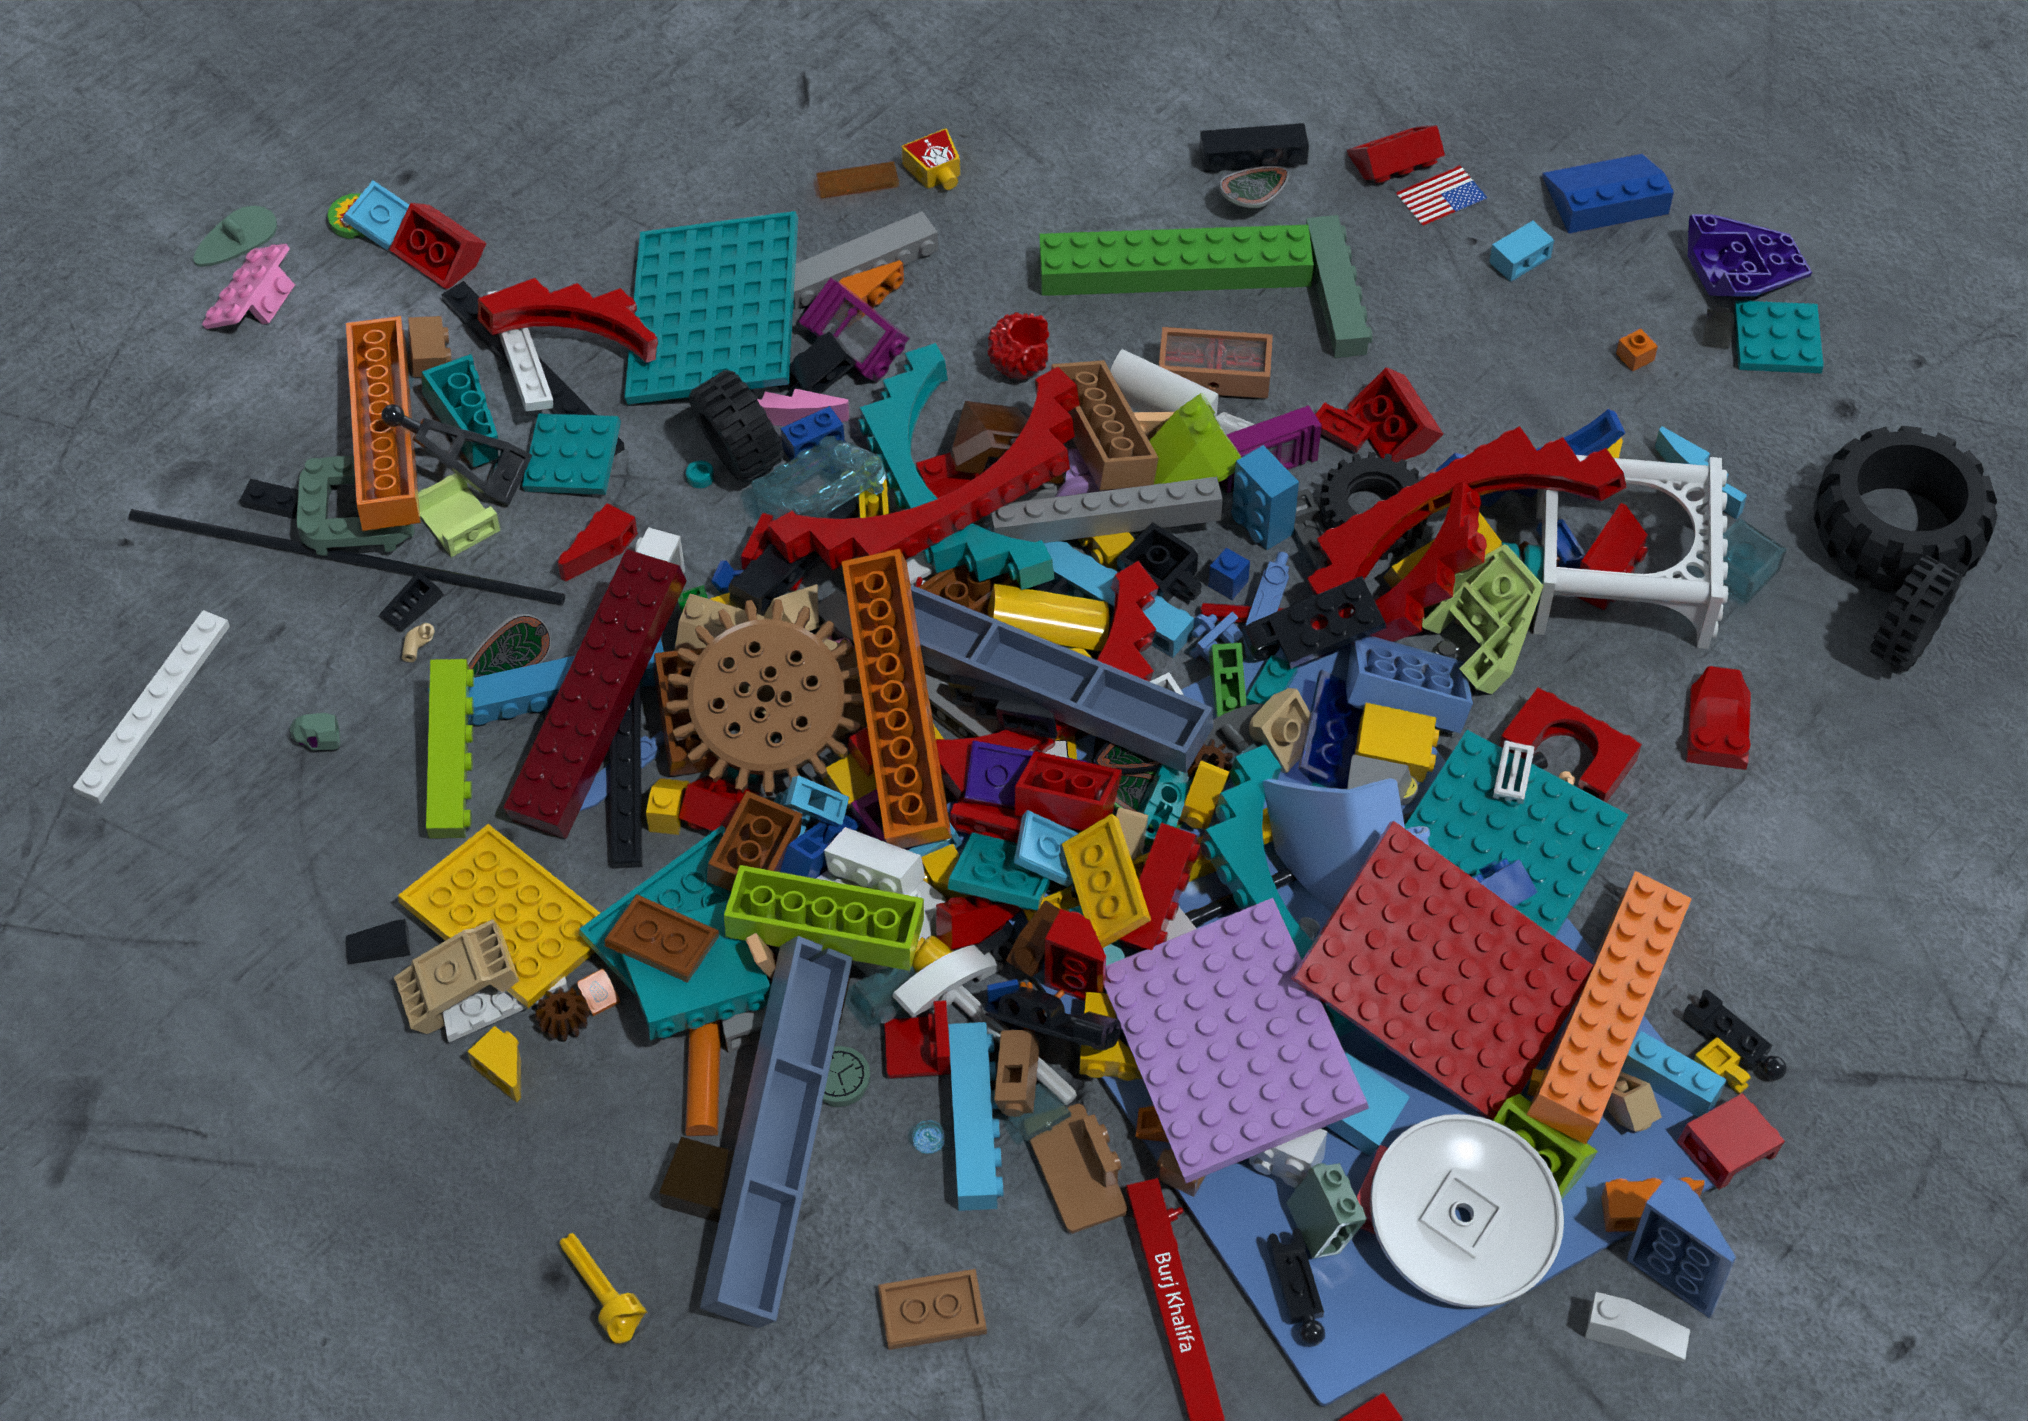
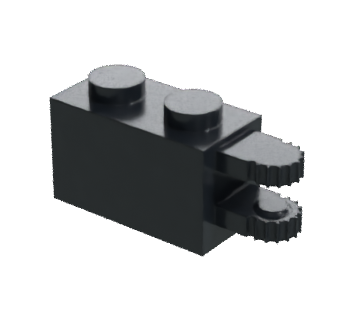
M828 331L826 334L819 336L806 351L799 353L794 358L793 362L790 363L789 384L777 387L780 391H785L799 381L789 390L786 396L792 397L795 389L821 394L857 362L841 340Z

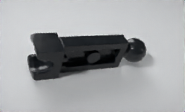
M1707 989L1702 991V997L1698 1003L1700 1008L1694 1004L1687 1005L1683 1013V1019L1697 1032L1700 1033L1702 1031L1712 1040L1718 1037L1741 1057L1740 1063L1750 1071L1759 1064L1761 1065L1762 1074L1767 1079L1777 1081L1784 1077L1787 1071L1785 1061L1778 1056L1767 1055L1773 1045L1723 1006V1001Z
M1299 1228L1293 1229V1238L1289 1245L1281 1244L1278 1236L1275 1233H1271L1267 1238V1248L1272 1265L1276 1271L1291 1324L1302 1322L1299 1329L1300 1339L1308 1346H1317L1325 1338V1328L1315 1319L1324 1316V1309L1307 1257L1301 1230Z

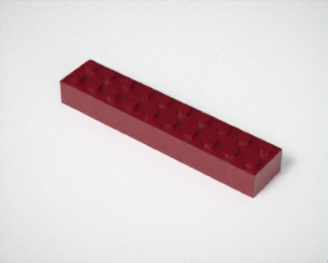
M626 549L503 807L513 822L567 839L687 582L680 565Z

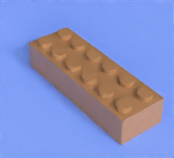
M1105 361L1052 364L1051 370L1059 367L1077 385L1080 405L1068 411L1073 420L1075 437L1072 439L1099 490L1154 485L1158 456Z

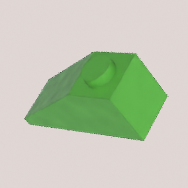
M1242 643L1211 645L1209 647V661L1217 718L1227 712L1247 706Z

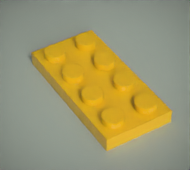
M1111 814L1062 843L1083 915L1091 921L1102 948L1151 921L1119 819Z

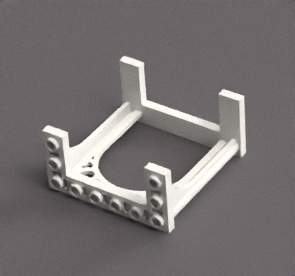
M1576 455L1580 462L1587 457L1584 455ZM1710 457L1708 466L1614 458L1624 472L1626 484L1648 486L1668 494L1683 506L1693 523L1694 544L1688 555L1677 565L1656 573L1634 574L1556 567L1558 491L1538 489L1536 519H1542V546L1544 549L1542 584L1544 586L1540 594L1538 608L1535 609L1533 614V634L1545 635L1553 595L1654 603L1674 609L1686 616L1694 625L1697 631V648L1709 649L1711 639L1717 637L1718 621L1722 620L1723 604H1726L1728 599V586H1723V580H1726L1728 573V563L1723 562V556H1726L1728 540L1723 539V533H1726L1727 516L1722 515V510L1726 509L1727 493L1722 492V487L1726 485L1727 470H1722V458ZM1673 486L1681 488V491L1675 490ZM1688 494L1693 501H1689L1686 495ZM1703 554L1702 560L1698 559L1696 555ZM1696 566L1703 571L1705 576L1702 578L1694 577L1687 571L1686 567ZM1675 574L1681 575L1680 578H1673Z

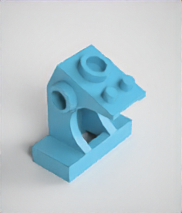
M798 775L792 777L790 788L778 793L774 802L803 814L801 832L799 834L801 836L804 834L807 824L814 823L816 819L835 827L841 826L849 797Z

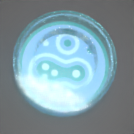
M922 1121L913 1129V1144L919 1152L933 1154L943 1147L945 1141L944 1129L936 1121Z

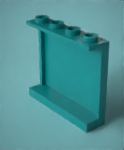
M728 901L683 913V915L719 930L718 939L688 983L617 952L619 960H623L648 1024L650 1040L667 1038L683 1030L697 1029L710 1022L720 1019L727 1020L737 1014L750 1010L757 1011L767 1006L771 986L765 973L756 964L747 942L728 938L725 935L724 913Z

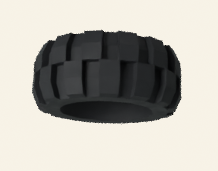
M1901 426L1897 432H1889L1887 427H1882L1866 432L1861 436L1860 440L1854 438L1833 455L1832 462L1825 467L1814 501V521L1817 529H1819L1818 536L1829 557L1837 555L1839 557L1838 564L1840 569L1855 580L1859 576L1871 581V588L1888 593L1893 588L1902 587L1906 577L1911 574L1914 566L1918 565L1920 559L1924 558L1925 555L1962 573V578L1965 577L1967 571L1976 567L1986 552L1998 517L1995 508L1997 498L1990 476H1982L1984 473L1982 463L1970 450L1963 453L1957 449L1956 440L1939 432L1936 437L1921 433V427ZM1879 489H1900L1913 492L1937 506L1945 515L1949 525L1933 531L1919 532L1897 528L1875 516L1867 508L1860 496Z

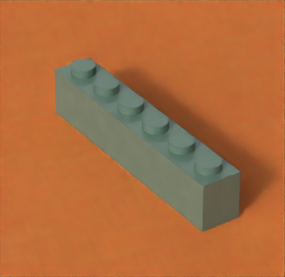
M1338 215L1306 218V225H1309L1313 273L1334 358L1367 355L1368 343H1372L1371 327H1366L1367 311L1366 307L1361 306L1360 303L1362 301L1361 287L1356 286L1355 283L1357 280L1356 267L1350 264L1352 255L1350 245L1345 244V225H1340Z

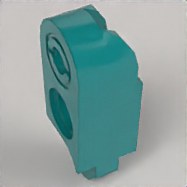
M1164 764L1157 769L1154 779L1148 785L1137 810L1139 813L1149 815L1147 828L1150 824L1154 828V833H1149L1146 830L1145 845H1153L1161 823L1173 827L1177 826L1191 783L1188 773L1181 772Z

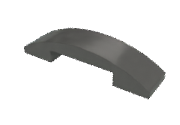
M1309 489L1298 491L1294 534L1308 562L1316 571L1329 566L1321 553L1317 538L1322 536L1327 530L1319 517L1320 509Z

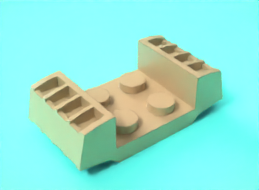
M494 919L476 928L461 931L412 960L409 967L394 977L410 1028L425 1034L445 1026L443 1011L489 984L504 992L519 981L502 930Z

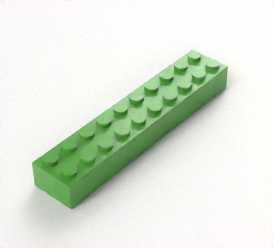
M1309 225L1039 234L1042 296L1311 287L1313 258Z

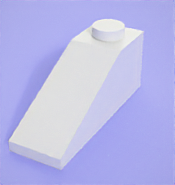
M1596 1292L1590 1308L1585 1338L1684 1362L1690 1329L1628 1299Z

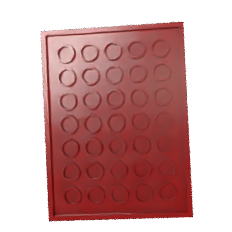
M1392 821L1386 827L1291 979L1480 1115L1493 1121L1506 1099L1522 1092L1532 1075L1533 1069L1537 1067L1581 994L1594 965L1401 825Z

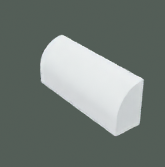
M1123 349L1117 355L1110 372L1130 407L1141 412H1175L1188 401L1203 393L1215 412L1214 416L1217 417L1218 393Z

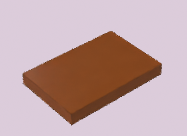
M637 894L605 938V946L688 983L718 939L719 930Z

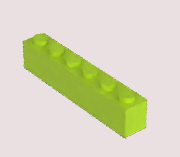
M467 659L430 660L426 830L429 839L466 838V828H471L472 825L471 809L466 808L467 799H472V781H467V771L473 770L472 753H468V743H473V725H468V715L474 714V699L469 697V687H474V669H469Z

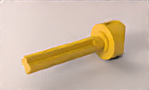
M570 1233L567 1238H562L559 1244L601 1302L603 1308L598 1316V1322L614 1343L628 1342L631 1340L639 1322L648 1312L633 1293L618 1294L576 1235Z

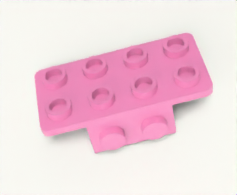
M273 244L269 247L252 249L246 255V261L242 267L234 272L230 284L220 292L219 300L206 312V318L202 325L206 329L237 324L248 309L261 324L270 323L295 286L279 267V264L290 249L288 245Z

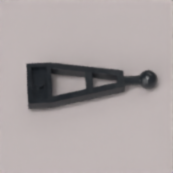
M395 404L387 405L381 413L384 424L389 427L401 426L415 433L412 440L481 494L505 506L510 505L533 456L532 454L506 441L424 418L419 423L405 416L402 408ZM428 430L454 437L447 453L425 437ZM465 440L501 451L487 483L456 460Z

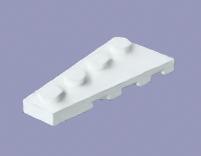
M565 976L549 991L556 994L560 986L564 992L567 991L568 987ZM489 984L443 1011L448 1042L450 1043L527 1009V1007L509 992H501ZM546 994L540 999H547Z

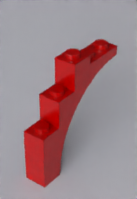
M532 278L478 298V320L492 335L527 327L557 326L596 333L614 340L633 351L646 363L656 359L657 337L652 331L647 329L638 316H635L637 310L636 303L621 288L593 298L578 283L550 293L536 278Z
M1464 481L1454 485L1451 503L1444 523L1422 559L1403 580L1385 595L1375 600L1386 623V628L1370 636L1394 642L1422 632L1424 608L1453 598L1455 574L1484 563L1487 543L1485 537L1477 531L1479 528L1478 517L1481 500L1478 493L1472 490ZM1355 611L1350 613V617L1354 615Z

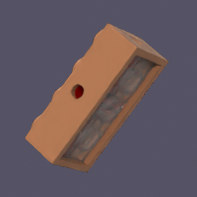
M1162 327L1159 366L1214 391L1218 395L1268 398L1273 334Z

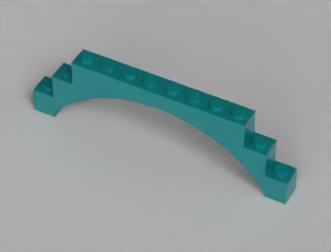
M936 343L906 352L907 364L903 365L904 373L883 379L884 391L881 392L882 400L860 407L862 419L858 420L860 431L863 436H868L867 443L871 453L876 452L878 467L880 471L885 470L887 485L889 489L894 488L896 503L899 508L903 507L904 510L938 499L919 476L911 457V443L920 412L939 384L948 380L946 362ZM973 523L922 551L926 563H932L936 573L966 564L968 571H974L980 582L1008 572L1012 581L1017 580L1021 590L1055 579L1052 558L1042 540L1031 542L991 532Z
M1265 744L1235 757L1230 772L1231 780L1235 787L1220 793L1215 810L1221 823L1205 829L1200 845L1201 852L1217 870L1220 881L1228 886L1239 908L1244 910L1271 898L1274 899L1300 958L1303 960L1314 942L1294 920L1279 895L1270 874L1264 851L1262 823L1266 796L1263 781L1267 779L1278 780L1282 768ZM1321 1001L1337 1038L1359 1028ZM1367 1034L1368 1038L1375 1042L1381 1051L1387 1048Z

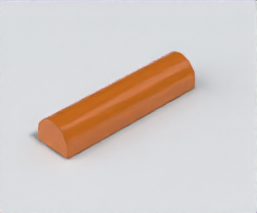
M721 1019L704 1024L697 1029H689L686 1136L718 1135Z

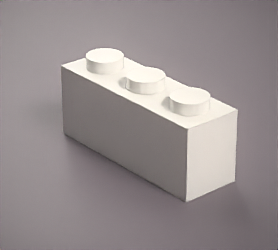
M846 827L824 850L829 873L856 882L863 887L910 895L925 878L921 855Z

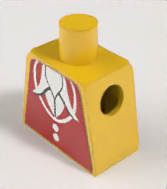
M946 128L902 146L903 166L926 188L942 184L946 190H951L958 184L957 177L960 175V158Z

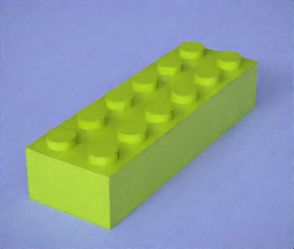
M740 865L724 913L725 935L728 938L746 941L747 937L757 933L766 945L777 947L800 936L822 945V951L830 948L853 957L852 960L910 971L924 922V898Z

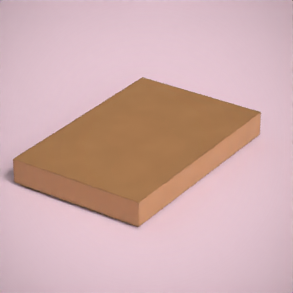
M976 1269L878 1285L888 1350L987 1334Z

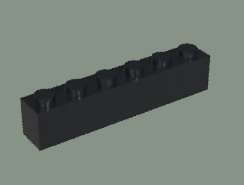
M830 490L823 498H819L807 513L801 515L831 519L858 518L859 504ZM769 544L763 554L756 560H752L739 576H735L731 580L728 587L730 591L729 605L745 610L746 601L752 600L757 608V614L762 616L769 608L772 600L784 595L822 559L821 556L814 550L806 556L789 563L773 544Z

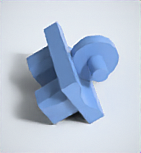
M1231 612L1215 627L1214 623L1217 621V617L1214 614H1211L1209 617L1203 614L1197 615L1194 618L1195 629L1192 631V634L1195 638L1201 635L1205 637L1196 644V647L1189 654L1194 659L1201 655L1210 663L1209 647L1213 644H1218L1216 640L1219 637L1225 644L1237 643L1243 637L1240 629L1234 624L1238 617Z

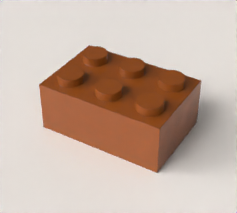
M746 791L708 863L707 882L732 891L740 865L780 872L788 844L797 839L801 832L803 814Z

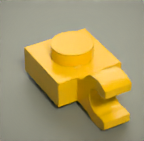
M1718 1037L1695 1055V1062L1721 1077H1725L1729 1086L1736 1093L1741 1094L1749 1086L1746 1082L1751 1079V1076L1744 1069L1737 1066L1741 1057Z

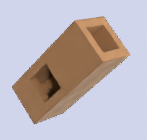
M1001 1030L994 1101L1002 1114L1011 1117H1019L1023 1113H1033L1040 1042L1033 1030Z

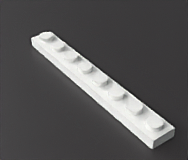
M204 610L200 613L73 786L75 794L99 804L103 802L229 629L230 625L227 619Z

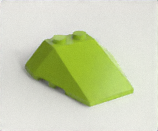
M1200 393L1177 409L1149 441L1158 456L1154 485L1217 477L1218 482L1235 472L1236 461L1242 457L1214 416L1215 412L1203 393Z

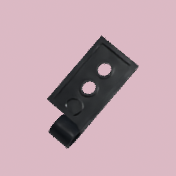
M1360 576L1251 622L1242 630V636L1254 660L1260 661L1270 658L1271 655H1275L1279 651L1281 646L1290 667L1293 668L1386 628V623L1363 577ZM1345 608L1355 611L1354 615L1350 618H1342L1339 616V613ZM1317 620H1325L1328 623L1321 630L1312 628V624Z

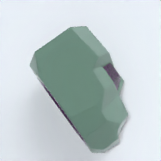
M328 713L306 714L295 718L290 726L291 737L300 745H306L311 750H335L340 747L339 723L335 715Z

